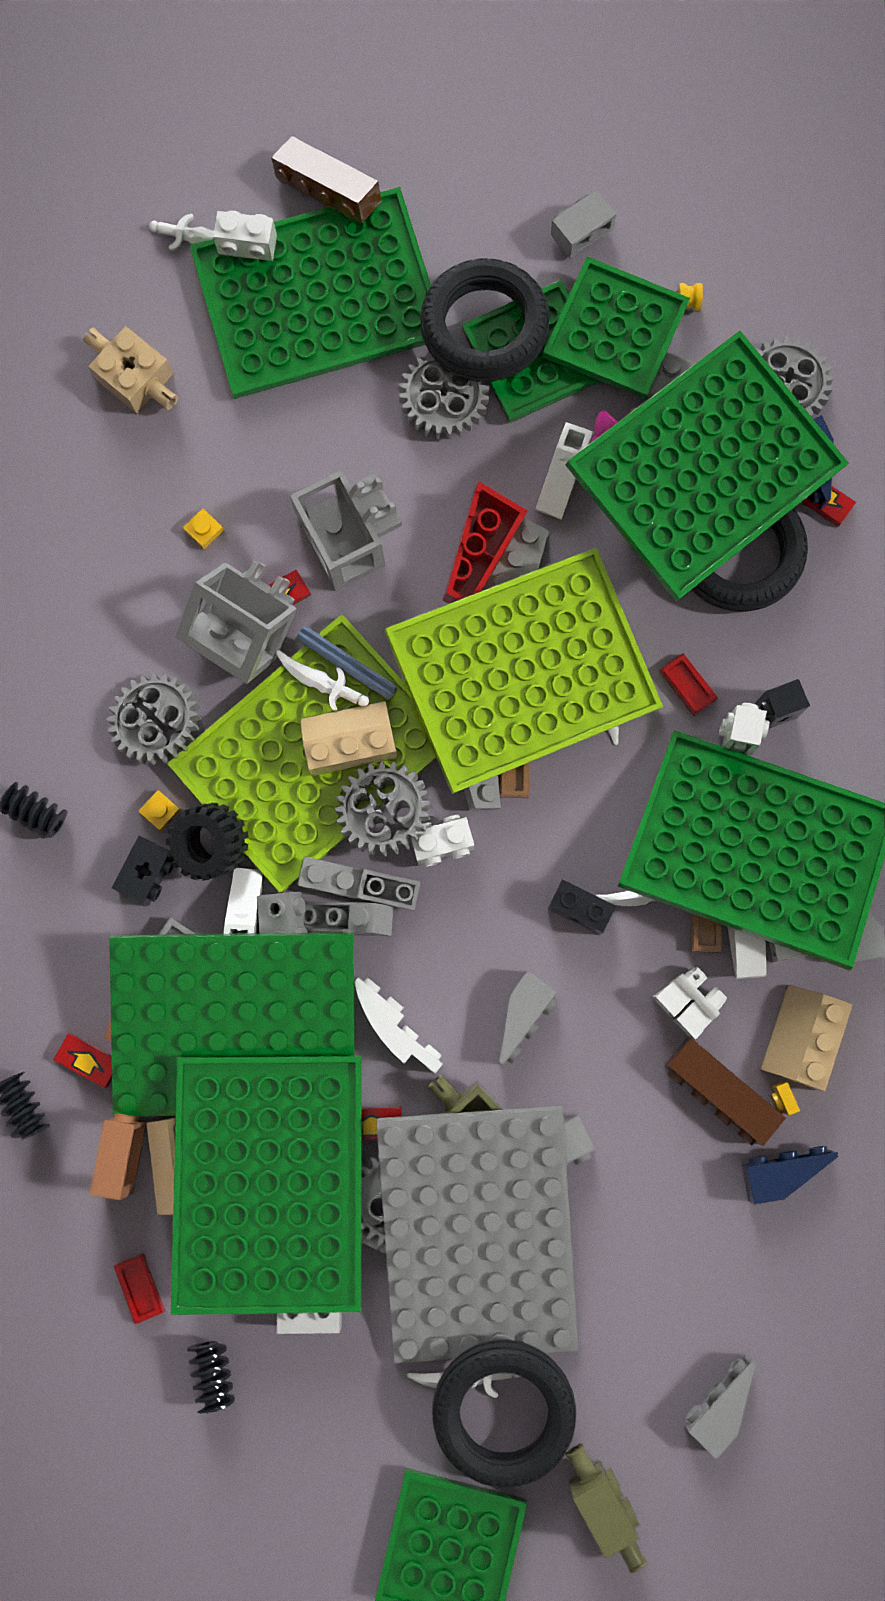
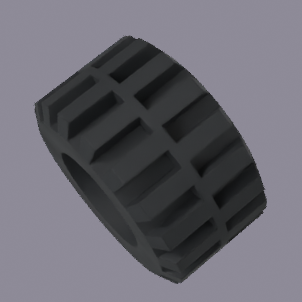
M212 802L183 810L179 816L174 817L172 820L174 825L169 826L167 830L170 838L166 839V845H170L171 850L167 852L169 857L173 856L175 861L172 864L175 868L181 867V874L184 876L191 874V879L196 881L199 879L207 881L235 870L239 866L238 863L244 860L245 855L242 852L247 851L249 845L245 843V839L249 838L248 832H243L242 827L245 824L243 820H237L239 815L237 812H228L229 806L224 804L219 806L218 803ZM202 827L206 828L214 838L215 851L213 856L208 854L202 847L200 841Z

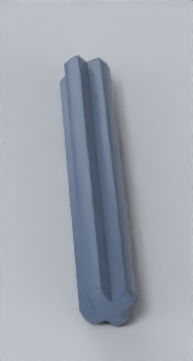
M304 626L298 633L297 638L299 642L335 666L340 667L344 672L386 700H391L395 695L397 687L307 626Z

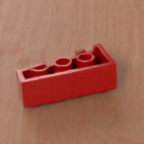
M478 481L473 491L442 599L448 604L481 592L528 511Z

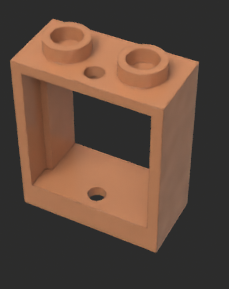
M114 1114L113 1118L104 1119L89 1195L121 1200L133 1194L147 1121L138 1120L139 1116L133 1117L124 1114Z

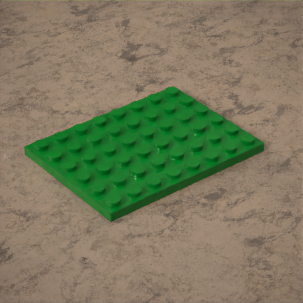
M400 187L380 192L382 202L363 223L347 218L341 212L331 207L275 221L277 238L273 261L218 254L214 239L189 245L234 399L425 345L421 333L420 315L424 298L431 287V283Z
M739 330L569 459L565 466L677 602L845 468L849 462L741 330Z
M674 730L617 887L850 971L854 966L885 859V803Z
M354 932L111 935L109 937L113 1117L114 1114H124L133 1117L176 1116L177 1058L355 1056Z
M362 1056L177 1058L171 1315L361 1312Z

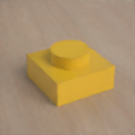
M204 508L183 526L184 531L203 549H206L224 531L223 527Z
M157 790L138 812L162 832L181 810Z
M779 1082L771 1086L773 1094H770V1098L777 1111H781L782 1114L788 1116L800 1111L788 1082Z

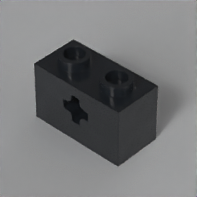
M799 679L765 691L755 703L759 706V710L767 711L765 720L769 721V729L798 718L810 706Z
M138 836L112 889L147 906L150 905L151 901L155 902L162 891L160 883L164 876H168L174 868L172 863L175 860L173 856L169 857L167 852L170 850ZM143 868L152 871L150 877L141 873Z
M563 879L548 907L549 910L599 935L604 932L616 908L615 905Z

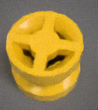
M679 283L677 293L690 298L686 309L700 312L703 300L702 283H695L693 286Z

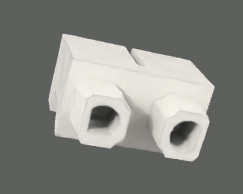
M694 967L685 974H679L652 997L669 1017H675L673 1021L693 1040H696L712 1020L720 1015L718 1010L727 1000V997L717 987H714L704 997L697 988L707 977L698 967Z

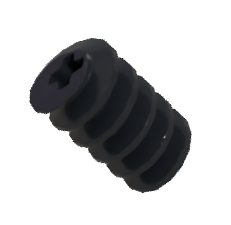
M18 782L13 783L0 800V813L8 814L9 818L14 821L18 820L19 824L23 827L28 826L29 831L33 833L38 832V836L42 839L53 837L62 827L68 811L63 809L56 814L58 809L56 803L47 808L48 798L44 797L37 802L38 792L34 791L27 796L29 791L27 785L18 790Z
M25 1072L0 1082V1094H2L0 1096V1106L7 1105L1 1111V1115L4 1117L12 1116L6 1122V1127H17L11 1133V1138H22L21 1140L27 1139L50 1127V1124H39L45 1113H34V1110L41 1104L40 1102L30 1103L29 1099L36 1093L35 1091L25 1092L24 1089L31 1083L30 1080L20 1081L19 1078Z
M217 1341L203 1342L187 1348L188 1352H196L197 1354L196 1357L189 1360V1364L198 1365L199 1369L191 1373V1377L201 1379L199 1383L192 1386L193 1390L203 1392L202 1395L195 1399V1403H203L205 1405L204 1408L197 1411V1413L201 1414L225 1409L235 1402V1396L228 1394L233 1389V1383L225 1381L231 1376V1371L223 1368L229 1363V1358L220 1356L226 1352L227 1346Z

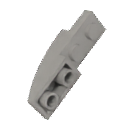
M303 857L297 886L344 898L415 911L420 881Z

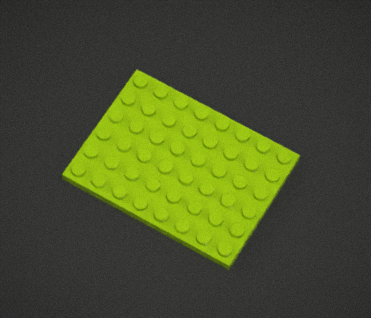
M597 547L390 626L384 630L451 794L663 707Z
M341 614L322 630L319 635L397 687L393 698L386 700L344 672L345 686L367 696L369 699L368 705L386 702L397 758L383 761L386 768L389 769L392 762H395L398 771L405 765L409 770L408 775L414 771L419 775L437 757L407 685L344 615ZM307 646L302 647L291 657L302 665L325 672L334 681L338 680L337 666ZM283 665L198 736L194 742H191L187 746V751L182 750L178 754V758L174 757L167 763L202 804L212 802L218 803L219 806L224 804L229 806L228 812L235 811L239 814L237 820H243L245 824L242 827L243 832H248L249 837L245 839V843L249 845L248 850L244 851V853L279 893H284L298 880L303 857L321 860L347 838L341 832L344 827L339 826L336 821L342 816L336 813L335 808L343 806L338 802L337 796L346 795L341 786L350 787L352 784L348 777L352 776L358 779L360 777L358 774L359 768L364 773L369 772V764L320 775H311L303 745L300 719L336 711H333L330 707V694L321 693L317 688L303 684L291 675ZM342 697L336 700L337 711L360 707L359 704H355ZM380 762L371 763L375 770L379 769ZM373 781L370 787H365L364 789L368 795H372L379 808H381L384 803L376 792L378 789ZM387 785L381 793H391L395 785ZM370 799L361 801L357 809L368 807Z

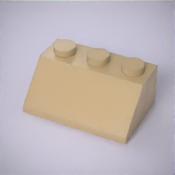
M385 701L369 704L365 707L360 706L300 719L308 769L312 776L397 758Z
M787 985L760 1070L815 1090L826 1091L853 1004L822 993Z
M176 1118L147 1123L157 1215L173 1214Z

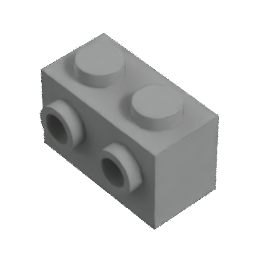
M596 189L589 195H582L569 209L559 211L553 217L550 235L571 259L614 229L616 213Z
M301 892L256 896L260 933H308L303 923L305 902L301 897Z

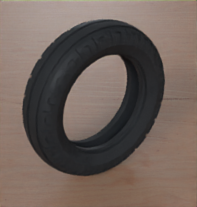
M491 258L464 261L442 273L429 288L424 298L420 315L422 337L432 357L445 370L455 376L476 382L503 380L518 374L528 367L541 352L548 336L550 324L547 300L534 278L525 270L512 263ZM479 290L503 293L513 299L520 307L524 316V326L515 340L500 349L479 351L467 348L452 337L445 323L446 315L457 299L467 293Z
M793 508L771 526L779 540L780 559L776 569L768 577L754 583L739 584L725 580L713 572L694 587L692 591L715 607L735 612L763 609L786 596L800 579L808 553L805 527L797 511Z
M492 1340L467 1349L446 1368L435 1390L432 1405V1421L437 1441L443 1453L455 1468L478 1483L492 1487L510 1488L538 1480L549 1473L560 1462L568 1450L574 1435L576 1404L566 1375L546 1353L520 1341ZM511 1373L526 1378L541 1391L547 1402L548 1418L543 1431L533 1443L518 1451L504 1453L488 1450L477 1444L468 1435L462 1424L460 1407L465 1394L477 1381L492 1374Z

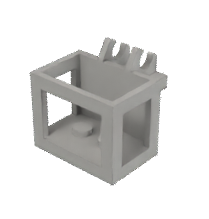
M341 469L290 495L297 520L335 591L385 566L383 547L379 537L402 526V521L396 512L394 503L388 500L383 490L381 479L375 473L350 485ZM334 484L335 496L307 510L305 498Z
M254 561L249 570L241 573L225 562L195 582L175 638L248 684L275 662L276 652L281 648L297 608L293 606L295 599L286 594L290 584L288 579L278 576L272 587L261 581L266 569V565ZM204 599L206 601L205 606L203 608V611L200 614H198L202 601Z

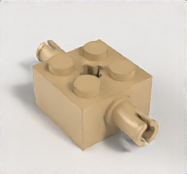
M127 326L111 342L95 328L88 330L93 335L92 337L86 332L83 342L99 353L88 365L99 384L136 414L151 398H154L166 410L173 408L169 402L175 405L178 401V396L164 386L173 375L168 360Z

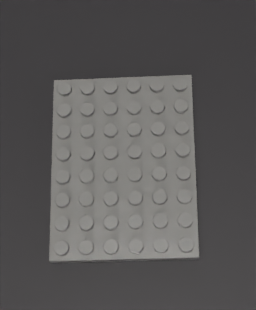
M551 1106L377 1118L394 1364L454 1360L467 1349L492 1340L520 1341L532 1345L544 1353L579 1351L563 1107Z

